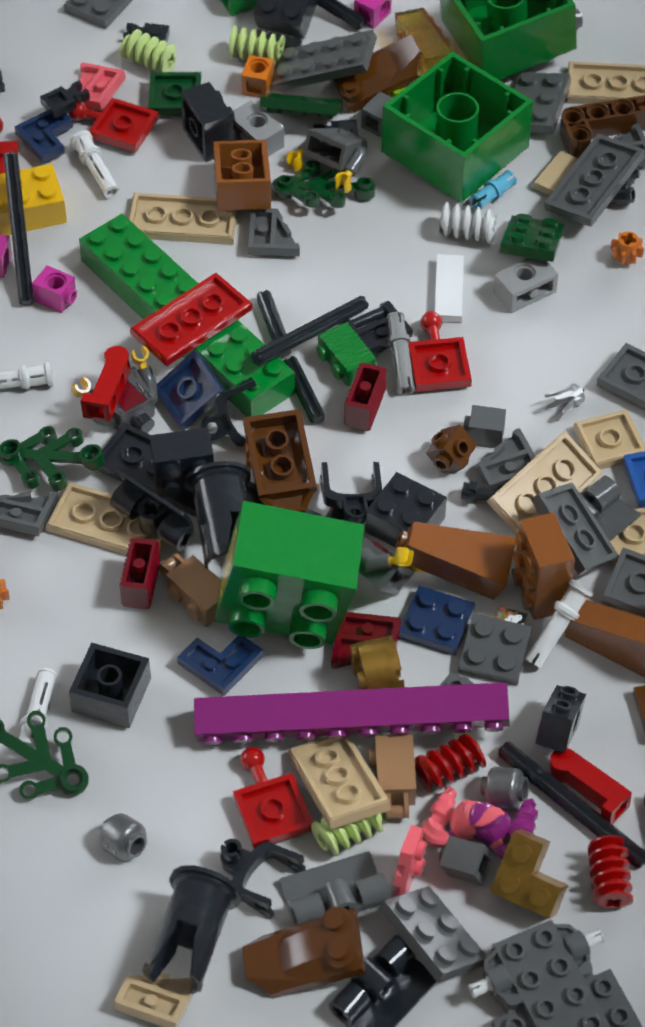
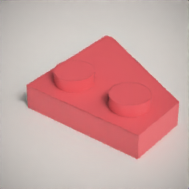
M82 62L80 64L81 77H79V81L82 83V90L88 89L90 92V99L84 103L87 108L102 111L126 79L125 72L120 69Z
M411 825L399 854L393 882L396 888L391 898L408 893L414 877H420L426 861L423 856L427 843L423 842V828Z

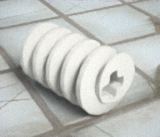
M445 202L440 217L439 232L443 228L444 235L449 236L452 230H454L455 238H460L464 231L466 240H470L475 233L477 242H480L485 235L486 242L491 244L495 233L497 214L493 218L491 209H488L485 215L482 216L479 207H477L474 214H471L470 206L468 205L463 212H460L459 204H456L454 209L450 210L449 202Z

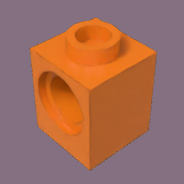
M249 55L241 75L242 95L260 98L270 91L274 80V59Z

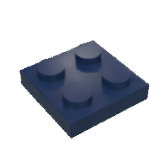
M195 350L157 383L158 395L178 425L185 430L215 403L216 395L225 390L201 354Z
M419 585L401 625L399 639L456 656L472 614L475 611L476 603Z

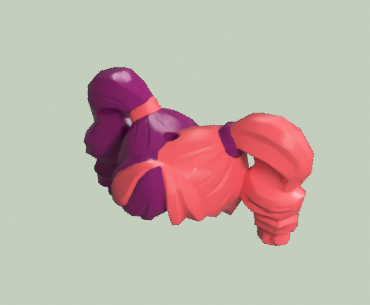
M448 786L445 787L443 793L437 796L436 802L429 810L431 815L421 825V828H423V840L430 846L443 847L447 844L449 836L465 840L477 839L481 843L490 846L498 857L503 859L508 844H503L502 840L506 836L510 840L513 831L519 829L534 834L536 829L535 821L538 817V811L535 809L537 804L532 798L525 800L521 804V808L517 810L515 820H511L505 810L479 801L463 800L454 810L457 794L454 788ZM450 823V829L446 831L445 828Z

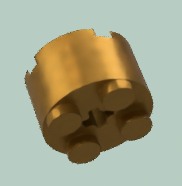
M391 635L350 645L351 665L354 677L358 678V690L405 687L404 679L399 680L402 668L396 644Z

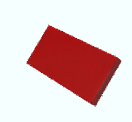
M214 273L131 327L130 333L167 367L252 311L253 306L252 302L218 273Z

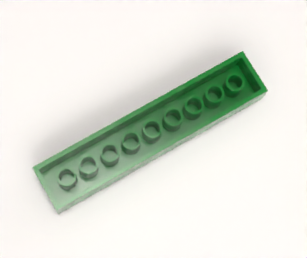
M123 213L79 238L81 261L142 319L150 316L199 284ZM236 320L182 356L185 359L194 350L200 353L225 390L252 377L256 383L255 387L228 398L246 417L263 415L295 394V372L278 356L260 366L254 364L250 357L251 352L265 344L239 320Z

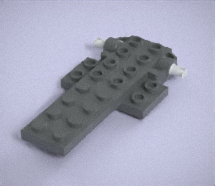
M552 919L493 944L491 954L484 960L482 969L484 979L468 985L473 998L490 992L496 1002L503 1008L505 1015L493 1019L492 1027H642L611 968L597 975H594L592 972L590 948L605 942L600 929L584 936L580 930H576L570 924H554Z

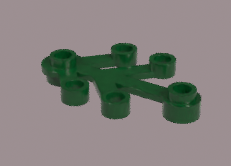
M315 160L307 161L305 163V170L293 176L281 175L272 182V189L275 191L276 196L284 199L295 197L303 202L304 206L309 208L319 205V197L330 203V206L333 208H342L346 204V195L343 193L344 185L339 186L336 190L335 182H331L335 180L336 174L345 171L331 167L330 171L319 176L321 164ZM319 176V177H317V178H315V179H313V180H311V181H305L306 179H308V178H310V177ZM360 177L357 182H351L352 189L350 192H354V196L357 199L367 201L375 197V183L371 178Z
M45 426L37 434L21 443L18 440L9 439L0 444V463L5 466H14L20 473L22 482L27 489L37 488L41 480L38 472L33 469L31 470L25 461H36L47 475L51 488L54 491H61L67 487L68 481L65 474L58 471L52 462L82 464L88 470L95 471L102 467L104 455L101 447L96 444L86 445L80 452L59 451L68 445L70 447H78L84 442L82 431L79 428H71L64 435L57 438L55 429L51 426ZM40 443L45 445L38 450L32 449Z
M32 711L27 716V726L32 730L36 749L5 731V725L0 719V743L29 760L12 765L0 764V769L8 771L7 778L0 779V784H6L14 777L45 770L55 776V778L37 783L31 780L24 781L19 789L20 796L24 800L31 801L39 794L61 790L69 796L79 795L87 788L89 777L87 771L75 763L71 745L72 732L66 727H60L54 732L53 740L60 747L62 766L51 759L44 728L46 718L40 711ZM33 716L42 718V723L39 726H33L30 723V719ZM60 732H65L69 735V739L67 742L62 743L58 741L57 735ZM70 775H76L79 778V782L77 785L71 786L67 783V778ZM27 785L35 788V793L31 796L23 793V788Z

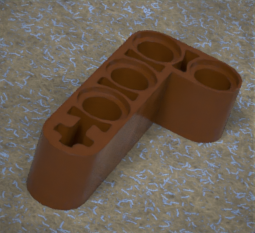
M645 95L572 106L564 109L561 114L560 137L567 154L579 159L598 133L604 136H613L620 133L626 134L632 130V126L635 124H640L642 131H644Z

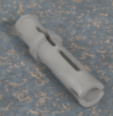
M398 311L391 312L386 316L390 333L388 345L392 348L398 394L403 393L407 395L415 391L408 348L410 336L406 333L404 313L400 312L398 317Z

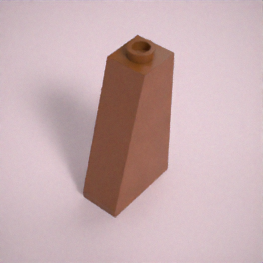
M413 522L407 531L403 530L400 533L396 547H405L414 551L413 561L410 566L495 600L507 585L516 541L511 536Z
M585 600L578 612L579 618L575 619V621L571 620L565 630V637L645 678V618Z

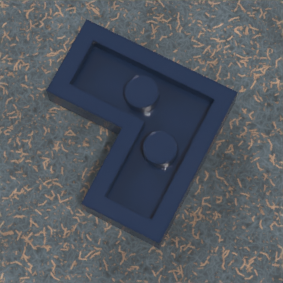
M45 111L14 126L15 134L38 160L44 164L65 153L64 145L57 139L56 135L73 128V122L67 114L54 119L48 111Z
M237 636L221 653L199 638H196L177 657V662L187 671L225 696L261 660L264 653L262 648L242 636Z

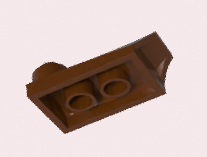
M411 34L373 52L367 72L333 79L350 114L363 108L377 93L382 92L388 95L419 78L417 70L422 53Z
M296 409L243 417L245 441L248 446L259 500L268 506L298 512L307 511L309 502L317 490L301 410Z
M333 907L327 910L321 918L262 935L255 941L242 947L246 980L262 988L271 998L366 974L358 914L354 909L346 910L342 907Z

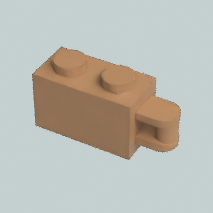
M174 553L170 558L158 565L161 574L166 578L167 595L173 602H179L183 605L188 615L194 621L199 620L204 626L208 627L215 620L221 579L208 568L205 569V565L194 555L184 560L179 554Z
M413 735L375 736V748H369V767H375L376 775L374 776L390 800L391 810L386 811V818H409V805H415L416 802Z

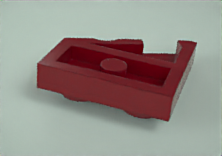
M347 612L335 638L331 658L332 668L338 669L350 665L352 659L350 645L391 635L397 648L401 618Z

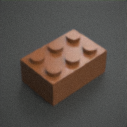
M266 140L213 141L217 211L233 212L247 209L254 211L271 209V177Z
M555 512L520 520L519 533L515 534L517 551L513 552L515 568L511 570L512 579L515 586H520L522 604L525 610H530L533 620L553 616L556 611L554 609L555 602L563 598L570 586L568 582L573 577L575 558Z

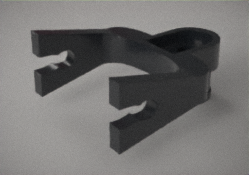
M252 377L216 395L215 405L217 413L206 416L200 428H204L211 422L216 423L215 429L209 430L211 440H217L228 435L235 445L239 447L245 446V436L237 431L229 417L227 400L230 396L255 387L256 383Z
M322 462L319 483L324 504L331 508L342 509L345 521L359 524L365 523L366 510L382 491L379 462H373V474L371 475L373 491L363 494H342L331 490L327 462Z
M225 840V846L221 845L220 855L223 870L233 876L232 881L240 888L242 894L241 901L271 920L274 916L273 909L270 908L272 906L271 899L245 889L250 876L264 861L271 858L277 859L297 873L305 871L306 867L303 865L304 855L270 842H263L249 852L242 848L238 840Z

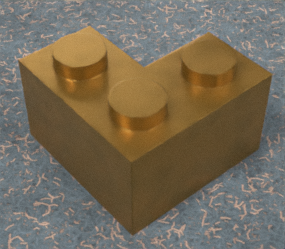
M523 829L513 831L489 892L549 919L557 915L568 884L539 872L551 841Z

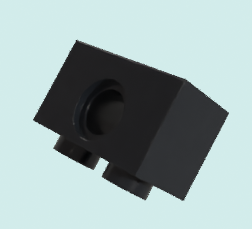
M556 685L542 712L535 744L565 753L578 728L586 694L579 692L571 686Z

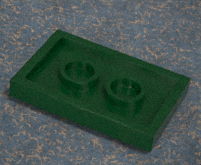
M266 92L260 97V107L266 108L268 113L280 114L282 111L292 110V115L307 116L311 112L318 113V118L333 119V116L338 115L342 111L343 100Z
M528 214L512 215L501 241L500 253L554 262L565 224L559 223L558 220L552 218L539 220L533 219Z

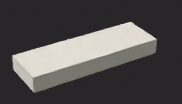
M437 254L435 312L441 316L442 322L462 323L464 255Z

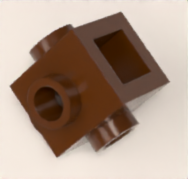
M459 424L441 429L440 432L435 434L431 439L432 444L426 451V454L442 473L454 470L460 471L469 463L468 458L477 444Z

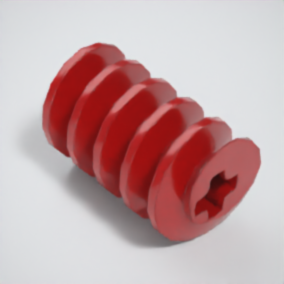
M462 734L458 737V740L452 739L448 741L447 745L441 744L436 750L431 749L427 751L425 756L420 754L415 757V771L424 789L431 794L432 783L440 790L443 788L442 778L447 783L452 784L454 783L452 773L455 772L458 778L462 779L465 777L463 768H466L473 774L476 772L474 763L476 762L483 769L486 767V760L478 743L468 734Z
M601 836L593 839L587 846L588 861L591 867L589 871L591 889L593 890L592 900L595 904L610 909L624 908L634 902L633 895L630 894L632 891V884L629 882L631 872L628 871L630 862L626 859L629 856L627 848L623 847L625 843L624 838L619 836Z

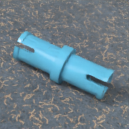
M506 170L495 180L487 181L482 189L469 197L470 204L479 199V202L472 207L474 209H477V207L482 209L492 200L496 201L501 198L503 192L516 185V176L507 181L514 173Z

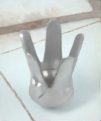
M572 383L564 390L545 394V397L554 396L556 399L546 405L545 410L552 411L568 404L556 417V420L559 421L573 407L584 403V389Z

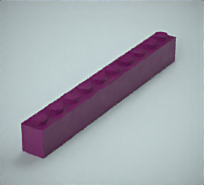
M507 682L194 698V735L199 742L203 741L204 745L209 746L220 745L222 740H234L236 744H249L253 742V739L265 738L266 742L271 743L282 742L284 737H296L298 741H311L315 739V736L327 735L328 739L334 740L344 739L346 734H359L361 738H373L378 736V733L390 732V735H409V731H422L424 735H436L440 733V730L453 729L454 733L472 732V728H485L487 732H498L504 730L503 727L510 726Z

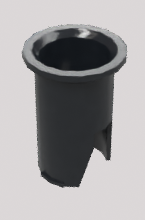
M233 461L212 462L193 469L184 478V488L190 494H193L205 569L208 568L211 560L227 554L242 502L248 501L245 486L250 481L251 473L250 469L244 464Z
M188 865L179 866L173 869L169 882L174 891L142 972L153 983L175 956L178 945L192 950L190 969L192 983L190 993L195 994L201 992L203 988V980L228 911L239 906L242 894L240 888L221 873L205 867Z

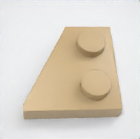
M160 974L157 980L152 983L144 975L127 976L113 1002V1009L162 1027H178L194 995L190 993L192 977L189 974V978L170 979L169 974Z

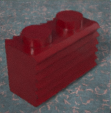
M363 362L359 364L356 376H354L351 388L349 389L348 397L344 401V424L346 426L365 431L371 430L386 390L387 369Z
M129 539L122 578H120L121 583H119L121 604L124 607L147 610L151 607L159 570L158 565L161 561L159 542L157 540Z

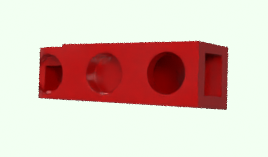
M112 346L104 352L105 364L93 393L84 392L80 400L83 418L111 422L131 369L128 360L129 353L125 347Z
M567 748L565 753L557 750L552 752L550 755L549 773L559 782L567 783L601 809V815L611 824H614L630 807L632 792L569 748Z

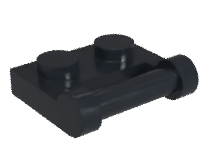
M385 301L379 305V308L352 320L347 319L339 325L348 322L349 326L354 329L358 337L363 340V343L369 347V350L374 355L390 347L388 345L390 333L386 316L397 310L390 301ZM405 321L406 333L411 338L413 337V329Z

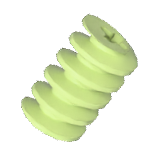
M237 25L233 26L229 37L231 57L237 58L240 56L242 60L248 59L249 55L274 59V66L279 62L285 46V36L283 35L277 42L274 33L271 34L268 40L266 39V32L262 31L258 38L255 29L251 31L250 35H247L246 27H243L241 32L237 33Z
M136 29L132 35L128 34L123 39L120 45V56L155 72H171L175 65L176 46L174 44L168 46L165 40L159 42L158 37L151 38L148 33L142 35L141 30Z
M381 813L334 829L329 828L324 817H322L321 823L315 821L311 825L314 838L324 851L330 850L335 856L339 855V844L345 850L350 849V838L356 844H360L361 832L368 839L372 837L371 827H374L378 833L383 832Z

